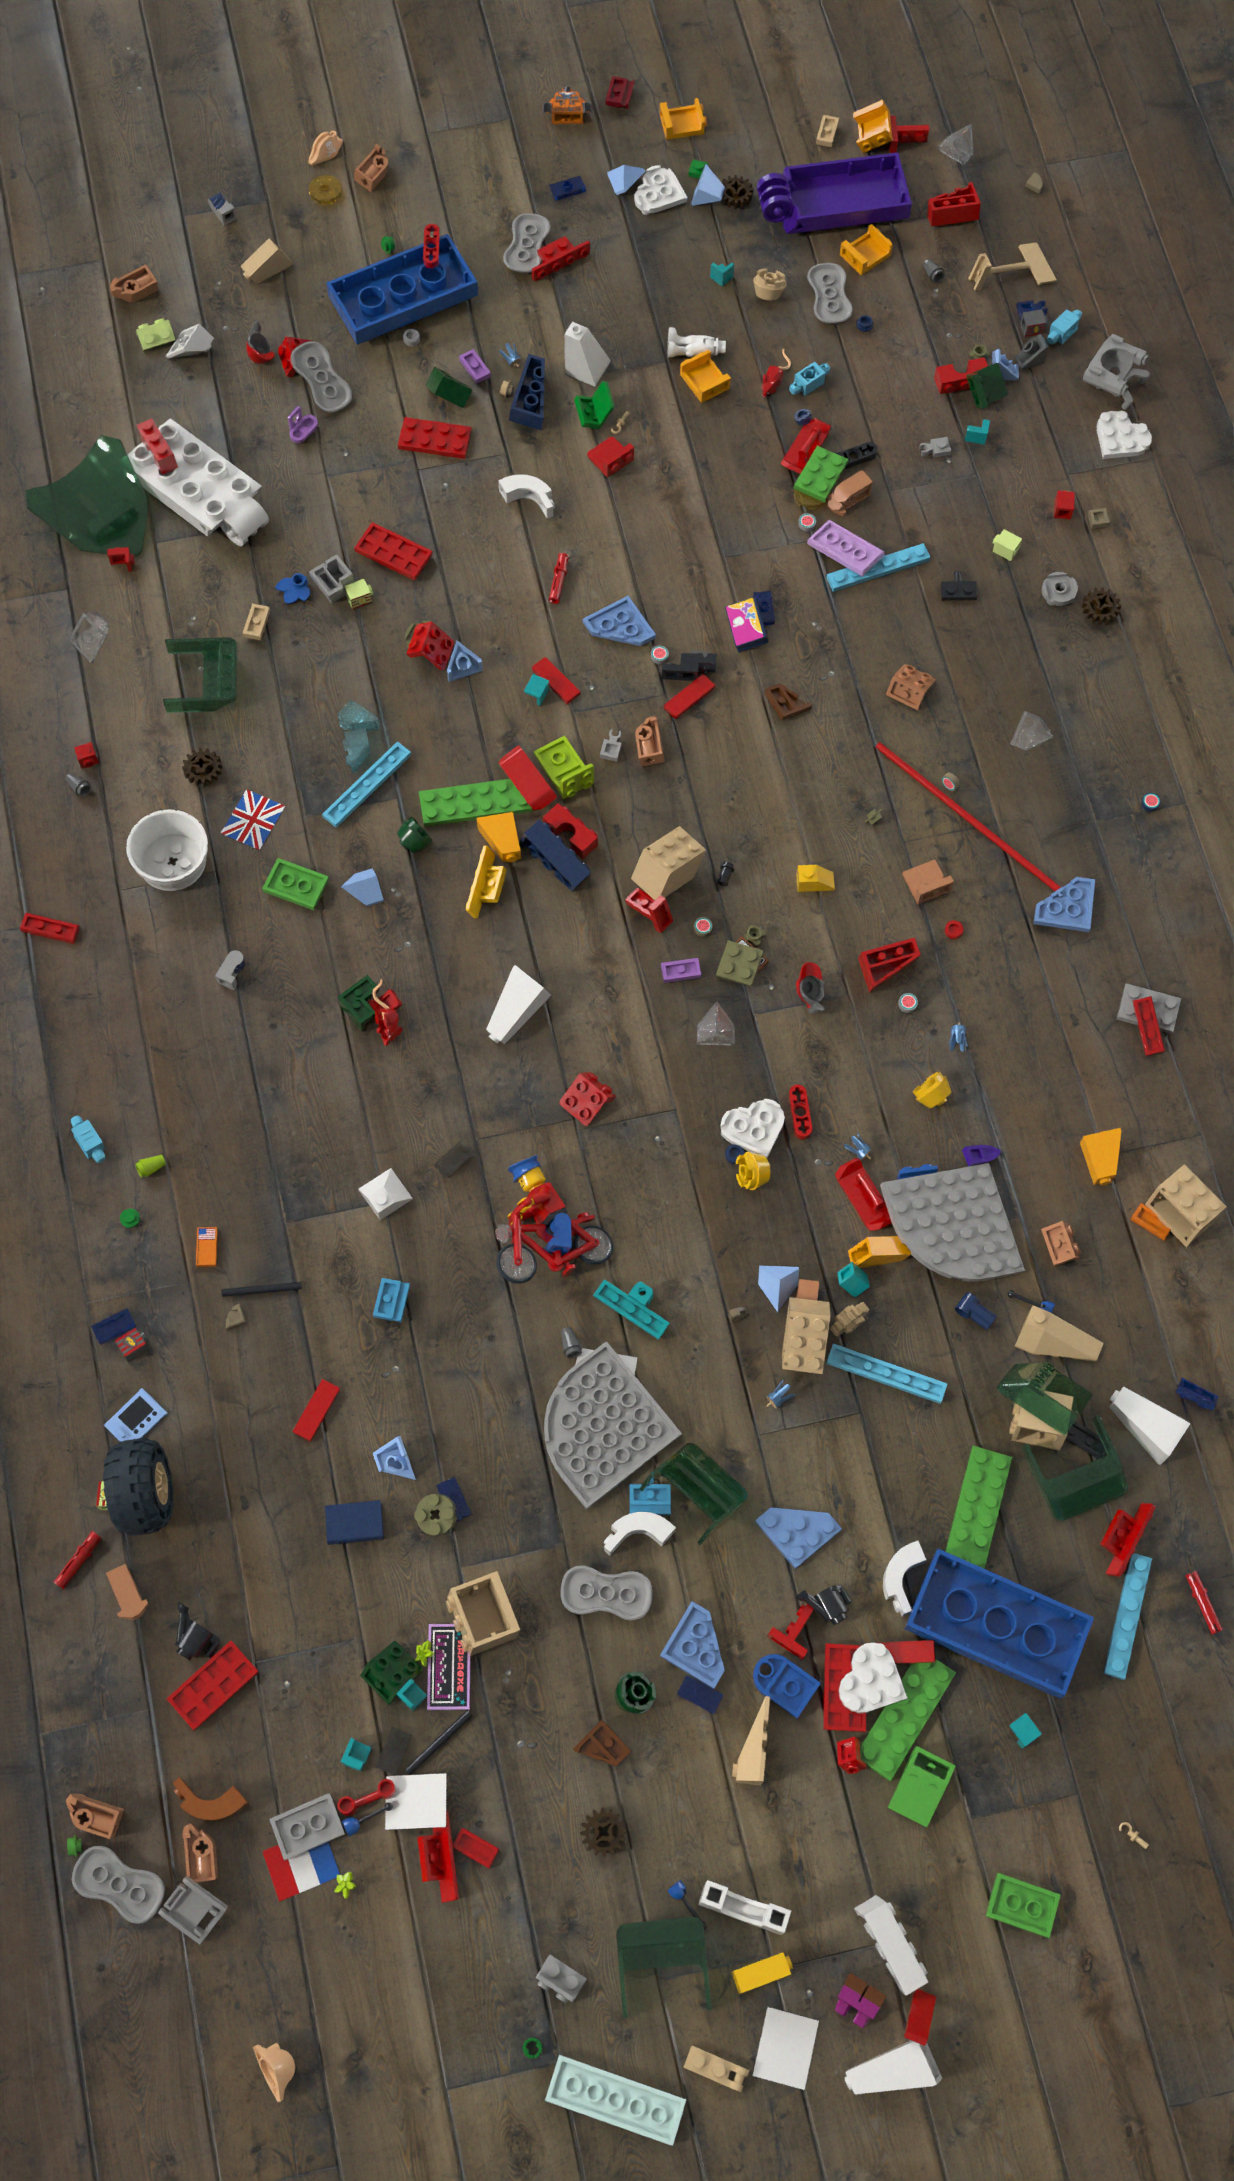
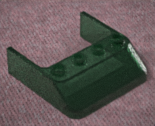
M233 638L165 639L168 654H203L202 697L165 698L163 703L166 713L216 711L236 700L238 646Z
M1050 1362L1014 1364L997 1386V1390L1064 1436L1078 1415L1048 1396L1044 1391L1072 1396V1409L1081 1414L1093 1396L1091 1392L1057 1371L1056 1367Z
M1096 1415L1092 1422L1108 1454L1106 1457L1055 1478L1045 1479L1029 1444L1024 1445L1022 1448L1050 1513L1058 1521H1065L1121 1498L1128 1491L1122 1463L1100 1415Z
M694 1443L685 1444L652 1471L639 1488L641 1491H644L659 1477H666L667 1480L674 1484L699 1509L709 1516L714 1523L708 1527L697 1542L699 1545L724 1525L748 1498L746 1489Z
M689 1917L625 1923L618 1928L616 1940L623 2018H628L624 1974L627 1971L695 1964L702 1968L706 2010H712L704 1926L698 1918Z

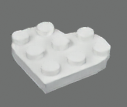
M660 165L652 166L646 170L643 176V184L638 187L634 195L635 205L645 215L687 202V196L675 174L669 168L668 170L660 168Z
M1109 411L1100 415L1097 423V434L1103 459L1142 455L1150 447L1152 436L1147 426L1143 423L1132 424L1125 411Z
M764 1099L756 1103L753 1102L748 1109L738 1107V1109L728 1110L724 1114L720 1125L721 1135L731 1144L739 1145L746 1151L764 1155L768 1158L783 1127L785 1116L781 1106L774 1100Z
M866 1643L859 1647L853 1654L851 1662L852 1671L846 1674L840 1683L839 1697L843 1705L850 1711L859 1714L906 1700L907 1696L889 1650L880 1643Z

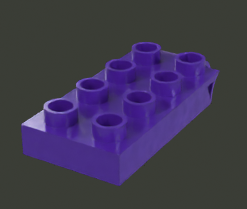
M898 153L785 167L783 174H767L757 183V191L764 218L769 222H783V229L786 231V234L910 218L912 203Z

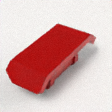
M816 418L804 425L780 464L801 474L816 447L823 445L830 432L831 425Z
M519 745L503 756L498 762L533 810L543 809L557 798V795Z
M855 1158L840 1166L835 1177L867 1229L870 1231L879 1230L891 1224L886 1203L863 1168L861 1160Z

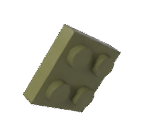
M728 940L716 976L752 987L764 951Z

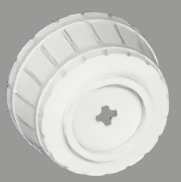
M170 809L156 811L142 818L131 830V834H129L127 839V856L135 871L151 886L165 891L181 890L192 885L203 873L208 852L207 836L199 821L193 816L188 815V813ZM169 858L178 859L175 866L172 864L168 865Z

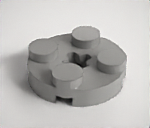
M1054 572L1047 576L1042 585V595L1049 605L1064 606L1074 601L1078 585L1073 577L1066 576L1067 574L1064 572ZM1057 586H1060V588L1064 590L1058 591L1056 589Z

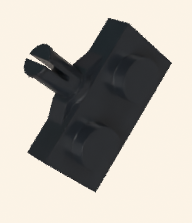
M961 571L954 572L955 581H941V601L977 600V581H963Z

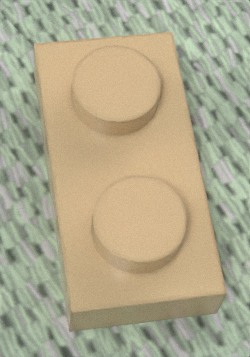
M823 115L816 144L832 147L839 118Z
M252 603L244 627L243 637L261 640L269 617L270 607Z

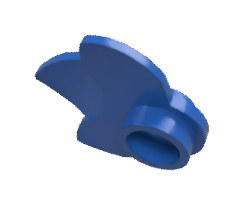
M301 573L294 574L292 578H283L275 587L276 590L284 592V602L286 604H292L298 599L306 601L310 595V590L307 587L308 580Z

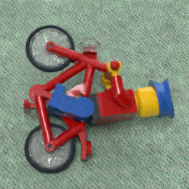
M538 1155L517 1162L508 1168V1171L513 1174V1182H519L523 1191L530 1193L527 1197L521 1199L514 1211L508 1215L509 1225L499 1224L495 1230L497 1239L502 1243H507L508 1240L512 1239V1244L503 1247L498 1253L496 1264L501 1276L507 1281L516 1284L529 1281L537 1270V1261L534 1254L529 1248L522 1245V1242L547 1261L549 1269L553 1272H559L564 1266L563 1277L569 1276L576 1269L575 1264L570 1265L569 1262L580 1257V1259L589 1264H602L611 1257L613 1252V1241L607 1231L594 1225L582 1228L579 1226V1224L593 1221L595 1219L594 1215L589 1216L588 1212L577 1215V1219H570L564 1203L551 1183H545V1176L540 1169L541 1164L537 1160ZM532 1217L536 1221V1224H521V1221ZM525 1232H535L537 1237L548 1243V1245L543 1249L527 1236ZM574 1236V1250L568 1252L572 1248L571 1237Z

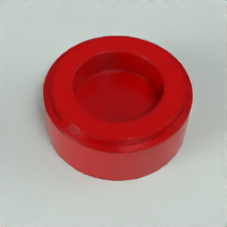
M949 921L945 926V935L950 939H959L963 934L964 928L959 921Z

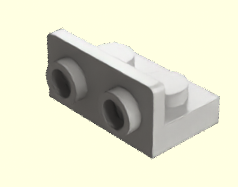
M550 1954L535 1977L539 1980L537 1985L546 1991H549L550 1988L557 1992L555 1997L566 2004L568 2001L573 2003L586 1981L585 1977Z

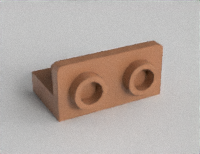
M1061 1221L1041 1229L1054 1266L1072 1260H1080L1079 1254H1081L1078 1243H1074L1072 1236L1075 1234L1071 1225Z

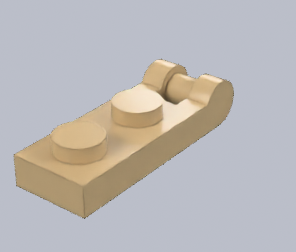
M692 2045L684 2064V2068L741 2093L744 2087L742 2085L743 2080L749 2073V2070ZM730 2070L736 2072L734 2082L728 2079Z

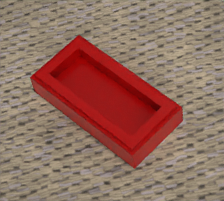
M461 1828L453 1843V1849L488 1869L500 1850L464 1828Z

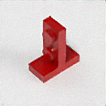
M890 116L893 139L889 142L890 153H896L898 143L928 141L929 125L897 126L896 116Z
M637 888L625 899L627 905L652 920L655 930L659 933H662L673 922L667 900L661 895L654 900L647 893Z
M802 1604L796 1613L799 1616L796 1623L791 1621L785 1631L788 1634L787 1636L772 1627L767 1637L803 1660L808 1650L795 1642V1639L814 1609L808 1604L806 1606Z

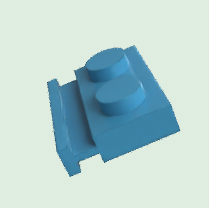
M382 1278L373 1317L402 1323L410 1283Z
M630 1484V1514L649 1512L657 1515H671V1484Z

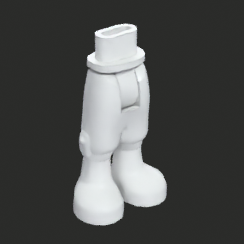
M669 327L668 357L673 358L681 355L693 357L707 350L711 352V355L725 353L726 341H719L718 338L715 340L714 337L705 335L682 337L677 335L675 328Z

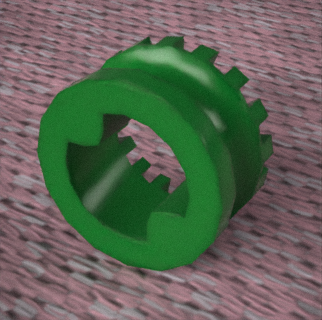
M532 2037L524 2042L522 2049L526 2057L534 2059L540 2056L543 2047L540 2040ZM531 2041H535L536 2047L539 2048L538 2053L535 2055L528 2054L529 2049L526 2048L527 2044Z

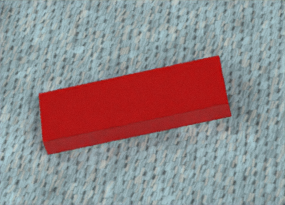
M546 657L532 666V671L537 676L549 680V687L567 705L581 695V691Z
M702 674L664 704V709L676 720L714 690L715 684Z
M25 913L20 926L21 932L71 944L75 943L80 930V926L77 924Z
M1152 996L1133 1000L1132 1003L1145 1056L1165 1052Z
M322 1379L292 1432L311 1442L337 1397L340 1388Z
M934 1640L880 1643L889 1650L895 1664L936 1663Z
M920 1989L914 1991L904 2034L905 2038L920 2045H926L936 1996Z

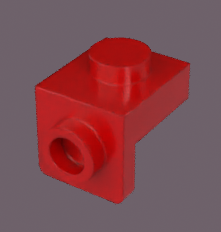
M129 547L107 549L111 565L126 564L128 572L132 571L135 559L134 554H130Z
M389 989L378 998L394 1010L403 1005L392 989ZM373 999L368 1001L375 1012L384 1008Z

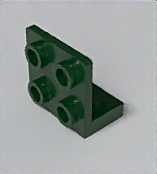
M998 363L966 375L976 408L984 409L988 407L989 403L1008 395Z
M393 1641L366 1664L360 1676L390 1705L397 1698L396 1693L411 1678L414 1680L420 1675L423 1668L396 1641Z

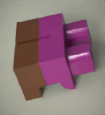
M848 1973L836 1997L838 2001L834 2011L845 2017L850 2007L858 2011L852 2022L860 2028H864L869 2020L874 2019L887 1996L871 1985H867L868 1983L852 1973Z

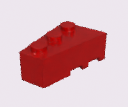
M973 182L968 183V186L961 189L958 187L955 189V192L950 194L943 193L928 200L927 218L931 227L979 220L981 202Z
M915 937L861 952L858 960L869 993L917 961L921 954Z

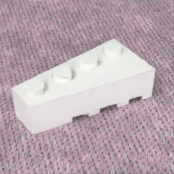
M875 1895L855 1907L857 1915L862 1916L867 1923H865L864 1927L872 1939H876L875 1947L881 1957L887 1960L885 1964L900 1991L907 1996L928 1983L925 1977L928 1974L922 1962L918 1963L914 1955L917 1952L913 1944L906 1941L904 1935L907 1933L900 1922H896L894 1918L896 1912L891 1903H886Z

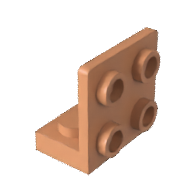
M904 664L892 677L886 695L918 710L926 692L935 683L936 679L928 673L916 670L912 665Z
M936 860L929 861L902 873L917 904L951 892L954 883L951 875L944 877Z

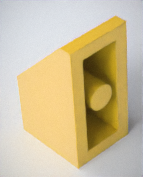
M798 865L796 874L798 892L835 890L834 874L832 871L818 865Z

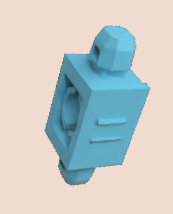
M1065 310L1051 324L1047 342L1055 344L1058 341L1063 344L1078 330V322L1081 319L1082 312L1079 310H1074L1073 312Z
M813 362L795 374L794 383L790 385L789 391L792 394L802 392L806 396L824 384L825 375L829 373L830 366L827 363L819 366L816 362Z
M78 1115L71 1118L73 1126L71 1131L88 1159L92 1157L97 1163L105 1161L104 1144L89 1120L83 1121Z

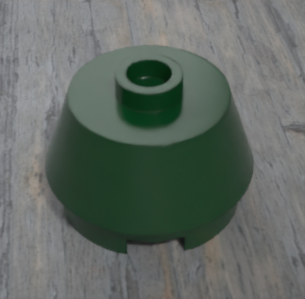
M412 816L408 820L403 821L397 832L398 837L401 839L399 841L406 850L409 849L413 853L429 848L428 845L433 842L426 830Z
M642 1672L626 1673L617 1683L614 1694L615 1702L624 1712L634 1714L645 1713L651 1708L656 1698L655 1685Z

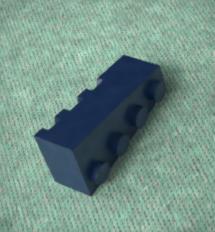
M528 354L510 408L509 421L538 430L542 429L545 358Z
M539 819L523 834L519 845L522 848L526 846L530 850L529 854L534 859L536 857L540 858L543 867L549 871L553 870L555 877L572 892L589 877L591 872L587 864L577 859L576 853L572 849H568L558 835L555 836L551 832V828L547 823Z

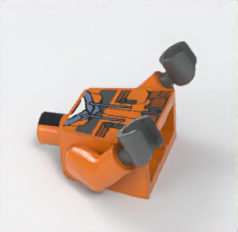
M564 87L562 92H556L555 98H552L549 102H544L542 107V113L552 114V124H583V113L593 112L592 102H585L583 98H580L579 93L572 92L570 87Z

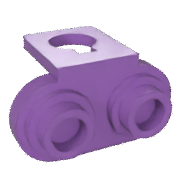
M299 406L288 416L290 439L295 443L304 442L318 427L317 418L313 415L302 417ZM297 414L296 421L294 422L293 417Z

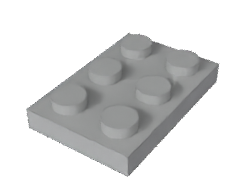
M1125 984L1117 1020L1138 1025L1132 1001L1152 996L1160 1031L1172 1034L1181 998Z
M330 1793L269 1819L284 1861L346 1835Z

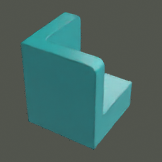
M732 262L727 267L723 264L719 266L715 263L711 264L710 278L720 286H724L734 277V264Z
M983 419L982 427L968 425L965 441L985 445L990 420Z
M533 674L524 689V693L537 698V705L541 706L549 692V680Z
M853 1262L837 1272L839 1285L853 1297H857L870 1287L868 1275Z
M412 1678L396 1693L398 1698L412 1712L427 1698V1695L415 1684Z
M1027 1713L1010 1724V1728L1019 1739L1017 1743L1021 1749L1041 1735V1732Z
M350 1738L341 1763L362 1772L371 1752V1747Z

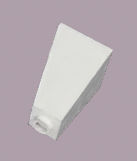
M572 322L564 334L565 374L595 387L611 360L588 328Z
M516 965L511 970L486 1029L491 1033L489 1037L497 1044L499 1041L506 1044L551 996L548 991Z
M1125 1387L1120 1392L1116 1390L1109 1399L1112 1401L1109 1407L1159 1465L1170 1456L1190 1425L1184 1419Z
M914 2041L906 2042L845 2072L847 2075L845 2082L849 2090L853 2089L854 2094L930 2087L937 2085L942 2080L928 2044L926 2043L923 2046Z

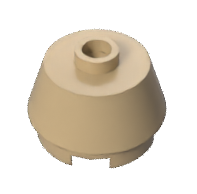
M767 269L758 270L756 277L753 279L756 295L764 300L779 299L786 287L785 275L777 270L776 273L767 272Z

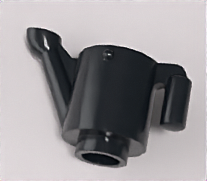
M833 1585L815 1596L808 1594L806 1590L795 1596L797 1600L806 1602L817 1611L826 1623L832 1622L833 1626L848 1618L846 1615L849 1611L847 1605L851 1603V1599L842 1585Z
M178 1602L179 1621L175 1645L179 1648L176 1652L188 1660H191L192 1657L198 1659L210 1641L211 1644L204 1654L206 1657L212 1658L220 1645V1639L201 1625L192 1621L189 1618V1608Z

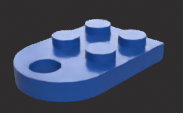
M770 1654L761 1658L753 1671V1681L757 1690L764 1696H769L772 1702L796 1719L821 1684L790 1660L778 1654ZM763 1664L771 1667V1673L767 1676L760 1673L759 1668Z

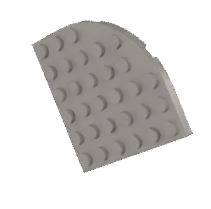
M989 1163L881 1183L882 1194L896 1234L902 1244L905 1243L911 1251V1255L928 1269L947 1278L954 1277L967 1282L986 1281L1021 1274L1025 1271Z
M607 1341L582 1359L562 1377L549 1399L544 1420L545 1443L550 1460L561 1479L586 1510L682 1436L680 1430Z

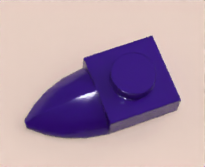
M989 1145L965 1146L962 1152L969 1167L986 1164L996 1159L1000 1155L1001 1150Z

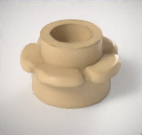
M510 380L509 382L503 381L500 394L507 397V395H511L513 390Z

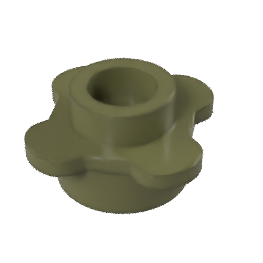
M978 344L969 352V356L974 357V359L988 357L989 351H987L984 345Z
M876 809L872 810L866 815L868 819L864 822L869 821L871 825L883 816L880 813L882 809L878 811Z
M750 925L743 938L757 946L761 943V938L765 936V931L758 926Z

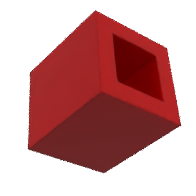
M1057 490L1054 500V518L1071 520L1074 511L1075 492Z

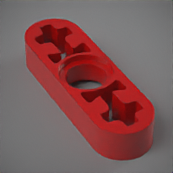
M428 224L424 228L423 260L427 268H435L439 264L440 231L436 224ZM429 244L436 245L434 248H428L427 246Z
M797 1084L790 1088L789 1102L795 1136L805 1140L812 1133V1123L807 1091L805 1087ZM795 1091H798L799 1094H801V1095H800V1102H798V1103H797V1096H796V1095H793V1094H795ZM797 1108H803L806 1111V1114L804 1116H798L796 1115L795 1110ZM802 1121H804V1128L808 1129L805 1134L800 1130Z

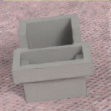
M338 555L331 557L325 561V564L323 563L309 571L311 578L331 604L346 596L344 586L354 582L353 574Z

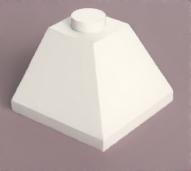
M200 324L181 331L166 357L169 359L207 352L211 348V342L214 338Z
M391 1168L359 1188L360 1193L379 1220H382L413 1199Z

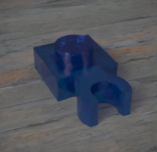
M1033 300L1017 302L1016 309L1019 319L1021 320L1023 312L1041 309L1044 315H1046L1048 308H1041L1045 307L1046 302L1039 301L1037 304H1034Z

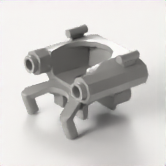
M1112 334L1103 343L1084 373L1083 381L1095 386L1097 389L1100 388L1110 392L1116 397L1122 395L1125 402L1121 407L1127 410L1132 404L1133 399L1126 383L1132 377H1139V383L1141 384L1147 381L1150 373L1147 370L1133 368L1134 364L1139 366L1145 365L1149 355H1147V351L1123 342L1124 338ZM1118 369L1120 373L1115 375L1111 373V370Z

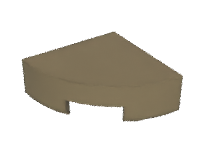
M1034 172L1026 182L1025 187L1039 194L1042 188L1041 177Z
M240 1303L231 1309L226 1318L227 1330L246 1324Z
M739 1307L730 1310L728 1317L730 1322L733 1323L747 1317L749 1313L746 1307Z

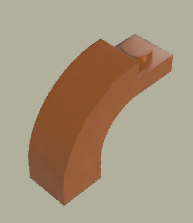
M179 1777L173 1782L176 1787L173 1791L181 1800L186 1799L179 1806L188 1814L200 1820L210 1822L227 1820L239 1814L249 1805L247 1800L234 1786L221 1797L207 1801L199 1799L182 1778Z

